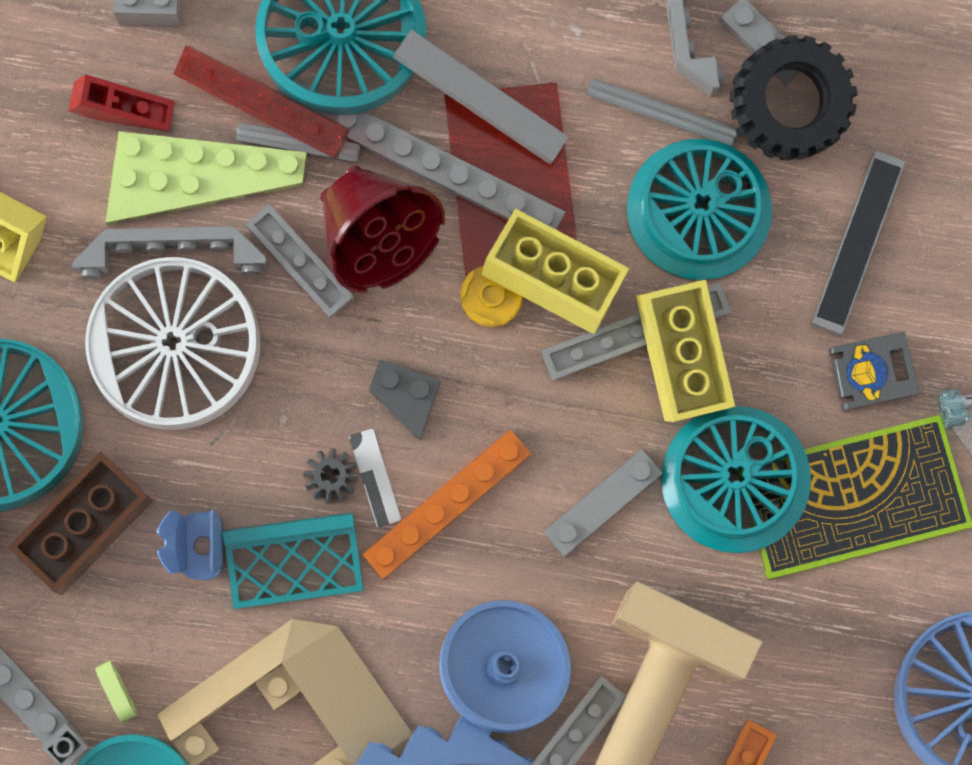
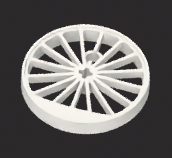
M180 257L158 258L140 263L126 270L115 278L102 292L89 317L85 340L86 356L89 369L98 389L104 398L122 415L136 423L155 429H189L218 418L228 411L245 393L254 377L259 361L260 331L255 312L249 300L241 289L222 272L193 259ZM183 271L172 325L161 272ZM190 272L210 278V281L180 324ZM156 273L166 327H164L134 282ZM216 283L222 285L233 295L231 299L187 328ZM131 286L161 331L113 301L127 287ZM236 303L240 304L246 318V323L217 329L210 323L211 320ZM111 306L156 336L107 328L106 312ZM210 330L213 332V339L209 344L197 343V335L200 331ZM248 330L249 348L247 352L219 347L221 335ZM108 334L154 343L111 352ZM175 337L180 342L176 344L175 350H171L169 346H166L171 343L170 338ZM154 350L116 376L112 359ZM193 352L204 354L217 353L246 358V362L239 378L234 379ZM188 355L232 383L233 387L222 399L215 401L185 356ZM158 357L129 401L124 403L118 383ZM180 359L212 404L209 408L192 415L189 413L179 364ZM165 360L154 415H147L133 409V406ZM173 360L184 416L163 418L161 417Z

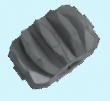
M334 448L330 449L329 458L327 459L321 450L318 451L319 463L313 459L307 461L314 471L307 470L303 472L305 478L314 479L305 485L306 489L309 491L317 488L313 496L315 500H319L326 493L325 500L327 504H332L333 494L337 495L340 502L345 501L341 491L344 489L348 493L353 494L355 489L348 482L359 481L358 475L347 474L357 468L356 463L350 462L344 465L348 460V454L344 452L337 460V453ZM329 469L334 473H340V476H335L337 481L333 484L329 480L323 481L322 479L327 477L325 472Z

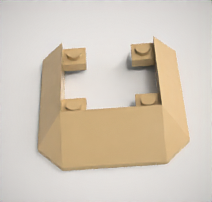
M291 619L157 714L170 741L175 744L189 765H199L220 750L203 725V722L255 685H257L274 711L299 693L304 695L338 745L337 748L313 765H356L370 741L375 744H385L394 751L393 755L399 758L412 735L407 724L338 626Z

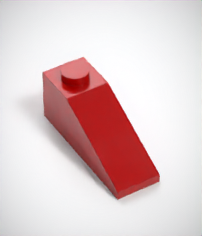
M85 74L74 81L68 112L99 121L168 132L170 130L175 101Z

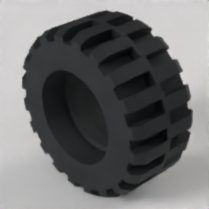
M797 35L786 36L780 40L777 38L760 47L743 62L740 71L735 75L732 82L735 86L734 90L730 92V102L734 103L731 115L732 119H737L740 125L737 130L741 137L746 135L750 140L748 144L754 150L760 148L763 150V155L770 158L776 156L780 157V160L785 161L801 160L818 154L840 140V135L848 130L851 125L849 121L850 116L855 115L857 107L856 104H853V98L858 96L857 86H851L850 79L854 75L851 68L845 70L842 62L845 61L844 57L840 53L834 55L830 52L832 46L826 42L821 44L815 43V38L805 36L802 39L798 38ZM787 69L800 71L807 75L817 87L820 97L819 111L816 118L804 127H787L778 122L768 109L766 87L770 79L780 71Z

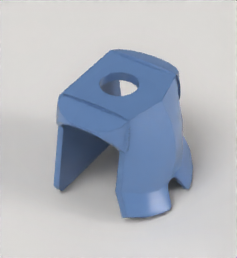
M171 510L162 519L157 529V534L164 539V547L157 550V555L162 565L170 574L183 572L185 576L194 580H210L222 572L224 569L222 536L224 522L215 510L195 512L185 517ZM200 537H208L210 539V553L204 556L197 554L194 548L196 540Z

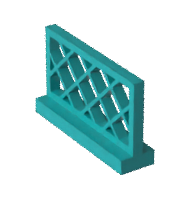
M353 512L227 529L222 532L234 609L364 590ZM349 534L351 547L344 557H341L328 547L334 536ZM330 536L325 544L318 539ZM312 539L322 547L311 562L295 551L302 540ZM297 541L293 548L285 543ZM271 544H280L289 551L279 566L263 555ZM265 545L261 552H258L256 549L253 548L256 546ZM247 548L257 557L245 571L235 563L233 550ZM324 550L340 561L329 576L314 565ZM351 552L353 565L346 560ZM292 554L308 565L297 580L281 569ZM259 559L275 569L265 585L249 574ZM342 564H345L354 571L355 585L342 586L332 579ZM310 568L326 579L319 590L310 591L300 583ZM236 570L243 574L238 582ZM277 573H280L293 583L287 594L277 595L267 587ZM247 577L259 586L261 590L254 599L240 601L238 587ZM329 582L335 586L334 588L324 589ZM296 586L300 588L302 591H304L292 593ZM264 591L271 595L259 598Z

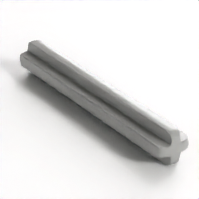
M243 122L239 123L236 131L237 140L242 142L307 152V154L357 162L360 156V145L358 143Z

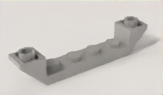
M666 0L675 71L709 97L716 96L719 87L724 84L722 67H717L716 57L690 59L695 57L693 39L688 40L686 29L691 26L689 9L684 10L683 0Z
M234 226L105 229L73 260V269L78 275L82 274V278L85 279L101 278V274H110V249H114L116 253H132L133 248H146L147 252L159 253L164 252L165 248L178 247V250L182 252L197 251V247H210V250L226 251L229 250V246H234V265L237 271H242L244 275L261 274V270H269V263L266 256Z
M0 646V698L43 743L41 748L57 765H72L89 746L73 723Z

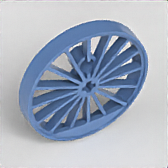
M972 612L950 616L927 629L908 649L897 671L894 685V707L897 721L908 745L925 765H958L966 747H972V735L966 734L963 730V723H972V677L936 639L946 632L955 630L972 673V652L962 629L964 627H972ZM927 644H930L965 683L917 660L915 657ZM910 667H914L962 692L908 687L907 679ZM907 695L964 701L912 717L908 709ZM965 708L969 709L929 744L923 741L914 724ZM954 730L955 739L961 744V747L953 764H949L935 754L932 748Z

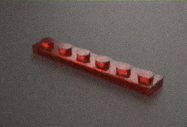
M192 46L184 47L173 73L179 78L332 158H338L350 129Z

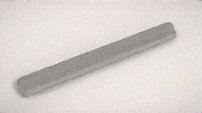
M592 79L588 88V95L590 97L729 146L734 144L738 134V130L735 127L598 79Z

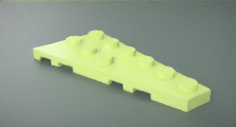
M119 131L105 223L109 226L118 224L120 221L147 218V216L154 214L173 213L217 204L218 201L237 200L248 195L263 192L271 193L304 186L307 152Z

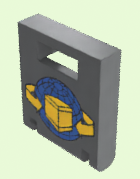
M905 331L828 349L830 356L839 354L844 356V358L831 361L839 398L843 399L853 396L854 399L852 402H846L841 405L843 411L901 400L920 394ZM901 351L908 380L897 382L890 354Z

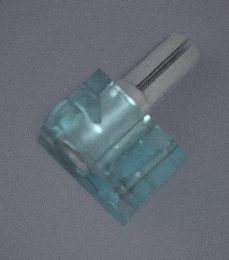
M959 389L940 392L936 401L945 428L948 430L965 425L969 418L965 407L972 405V394L961 395Z

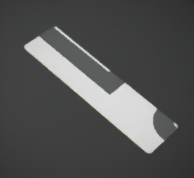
M369 429L350 435L349 439L376 526L379 528L400 521V513L374 430Z

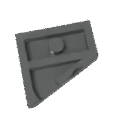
M379 360L369 391L415 438L421 440L441 381Z

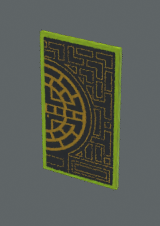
M941 415L804 449L811 473V487L807 505L795 526L777 542L760 549V554L765 568V575L769 580L972 528V519ZM786 457L768 465L764 471L791 470ZM741 468V470L737 473V474L739 475V478H740V481H741V482H743V481H742V473H743V471H744L743 468ZM791 478L757 479L789 491L791 489ZM756 488L779 510L787 500L785 497ZM748 493L762 523L774 516ZM750 514L752 525L755 527L756 524Z

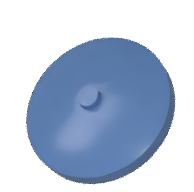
M497 600L473 607L454 623L447 633L441 648L439 672L443 689L449 701L465 719L489 731L515 733L537 726L559 707L569 687L571 660L562 634L543 613L520 602Z

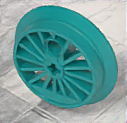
M688 139L663 147L649 157L641 166L629 190L627 217L636 244L643 254L657 267L671 275L684 279L712 280L736 272L749 263L759 252L770 230L772 201L763 175L757 166L742 152L719 141ZM693 156H705L701 186ZM711 157L724 161L715 178L708 182ZM685 158L691 183L675 164V161ZM729 165L734 167L739 172V174H737L734 171L727 170ZM667 167L682 187L659 175V173ZM743 179H745L750 189L741 191ZM655 182L677 196L649 192L650 187ZM722 182L730 183L734 188V192L725 194L720 191L718 184ZM753 197L754 208L731 205L734 201ZM709 198L711 199L705 210L703 208L698 210L695 208L696 203L703 204ZM655 202L677 206L660 210ZM726 213L753 217L751 227L744 225ZM682 214V215H680L679 217H677L675 220H673L671 223H670V221L666 218V217H670V216ZM687 220V224L679 235L675 228ZM721 222L745 235V237L736 243ZM694 224L692 249H690L684 239ZM711 225L730 249L718 253ZM701 226L704 228L711 255H697Z
M735 406L699 415L688 422L669 445L663 461V474L661 475L664 500L668 511L677 525L689 537L701 545L727 553H746L760 550L784 537L803 514L811 487L808 458L802 444L793 431L773 415L745 406ZM730 424L732 457H730L716 427ZM736 424L749 425L751 427L745 444L738 452ZM757 428L769 434L767 438L761 436L754 437ZM710 430L723 459L702 442L699 437ZM776 440L783 450L772 455L773 448L771 443ZM692 444H695L717 465L686 455ZM754 446H761L766 450L767 456L763 460H754L750 457L749 450ZM786 457L791 470L764 471L768 465ZM683 462L714 473L681 475ZM743 468V482L736 480L731 483L729 472L732 471L736 474ZM791 478V489L789 491L757 479ZM716 481L696 491L686 483ZM756 488L785 497L787 500L779 510ZM719 489L709 501H706L702 497L714 490ZM748 493L774 516L762 523ZM725 494L726 497L719 512L713 506ZM732 497H734L735 525L725 517ZM740 497L743 498L756 524L755 527L742 529Z

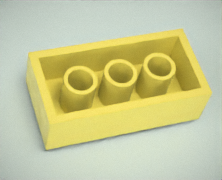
M515 208L488 254L481 275L595 335L621 288L629 268Z
M706 280L636 295V302L664 421L675 422L735 407Z

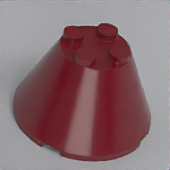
M359 166L350 167L343 176L337 179L331 187L326 188L320 196L323 202L332 274L344 288L353 292L367 293L368 290L366 288L376 286L386 289L410 276L432 254L440 240L437 237L440 224L445 225L443 205L431 191L370 170L361 169Z

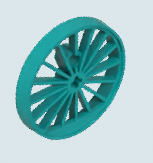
M262 0L256 18L255 33L258 51L264 68L278 89L301 106L317 112L335 115L366 112L387 103L397 96L415 75V72L393 58L394 51L370 41H395L402 43L411 29L426 39L425 15L419 0H400L401 10L366 22L364 21L389 0H375L355 18L354 16L363 0H355L348 14L345 13V0H340V12L335 13L330 0H324L330 17L312 0H300L310 10L303 13L278 4L279 0ZM275 12L295 20V28L267 27L271 13ZM401 20V32L369 31ZM309 26L317 31L313 34H306L301 30ZM343 29L344 33L339 34L338 30ZM266 38H296L300 44L270 53ZM318 48L287 75L275 63ZM362 49L398 63V74L391 78ZM351 50L385 83L384 85L368 92ZM338 51L336 96L318 94L316 91ZM343 51L346 53L362 92L360 95L341 97ZM328 52L309 90L293 82Z
M0 338V353H2L0 363V461L9 492L8 496L0 497V511H7L23 507L42 498L64 479L80 451L84 433V413L79 394L72 380L50 356L29 344ZM9 354L29 358L26 366L1 404ZM37 362L41 364L46 380L10 406ZM48 388L50 389L53 400L52 404L16 413ZM56 411L59 427L16 421ZM12 429L60 434L63 455L60 456ZM12 436L58 461L57 465L45 478L41 479L8 437ZM3 441L7 443L37 482L34 486L17 494L14 492L2 445Z

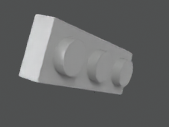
M739 0L720 19V22L752 53L772 40L785 38L747 0ZM787 69L776 73L775 76L786 86L800 71Z

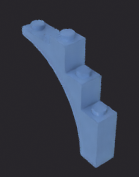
M461 715L446 741L442 739V735L431 727L423 728L418 725L399 758L393 755L394 751L385 744H375L370 741L356 765H531L534 759L527 756L521 757L511 751V747L504 741L489 738L492 731L474 725Z

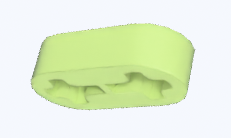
M109 660L95 668L97 676L120 722L123 724L137 717L136 707L114 663Z

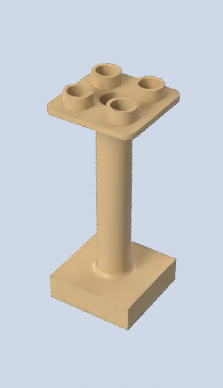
M636 581L626 591L610 626L650 646L595 765H651L695 669L698 668L727 683L744 680L762 641Z

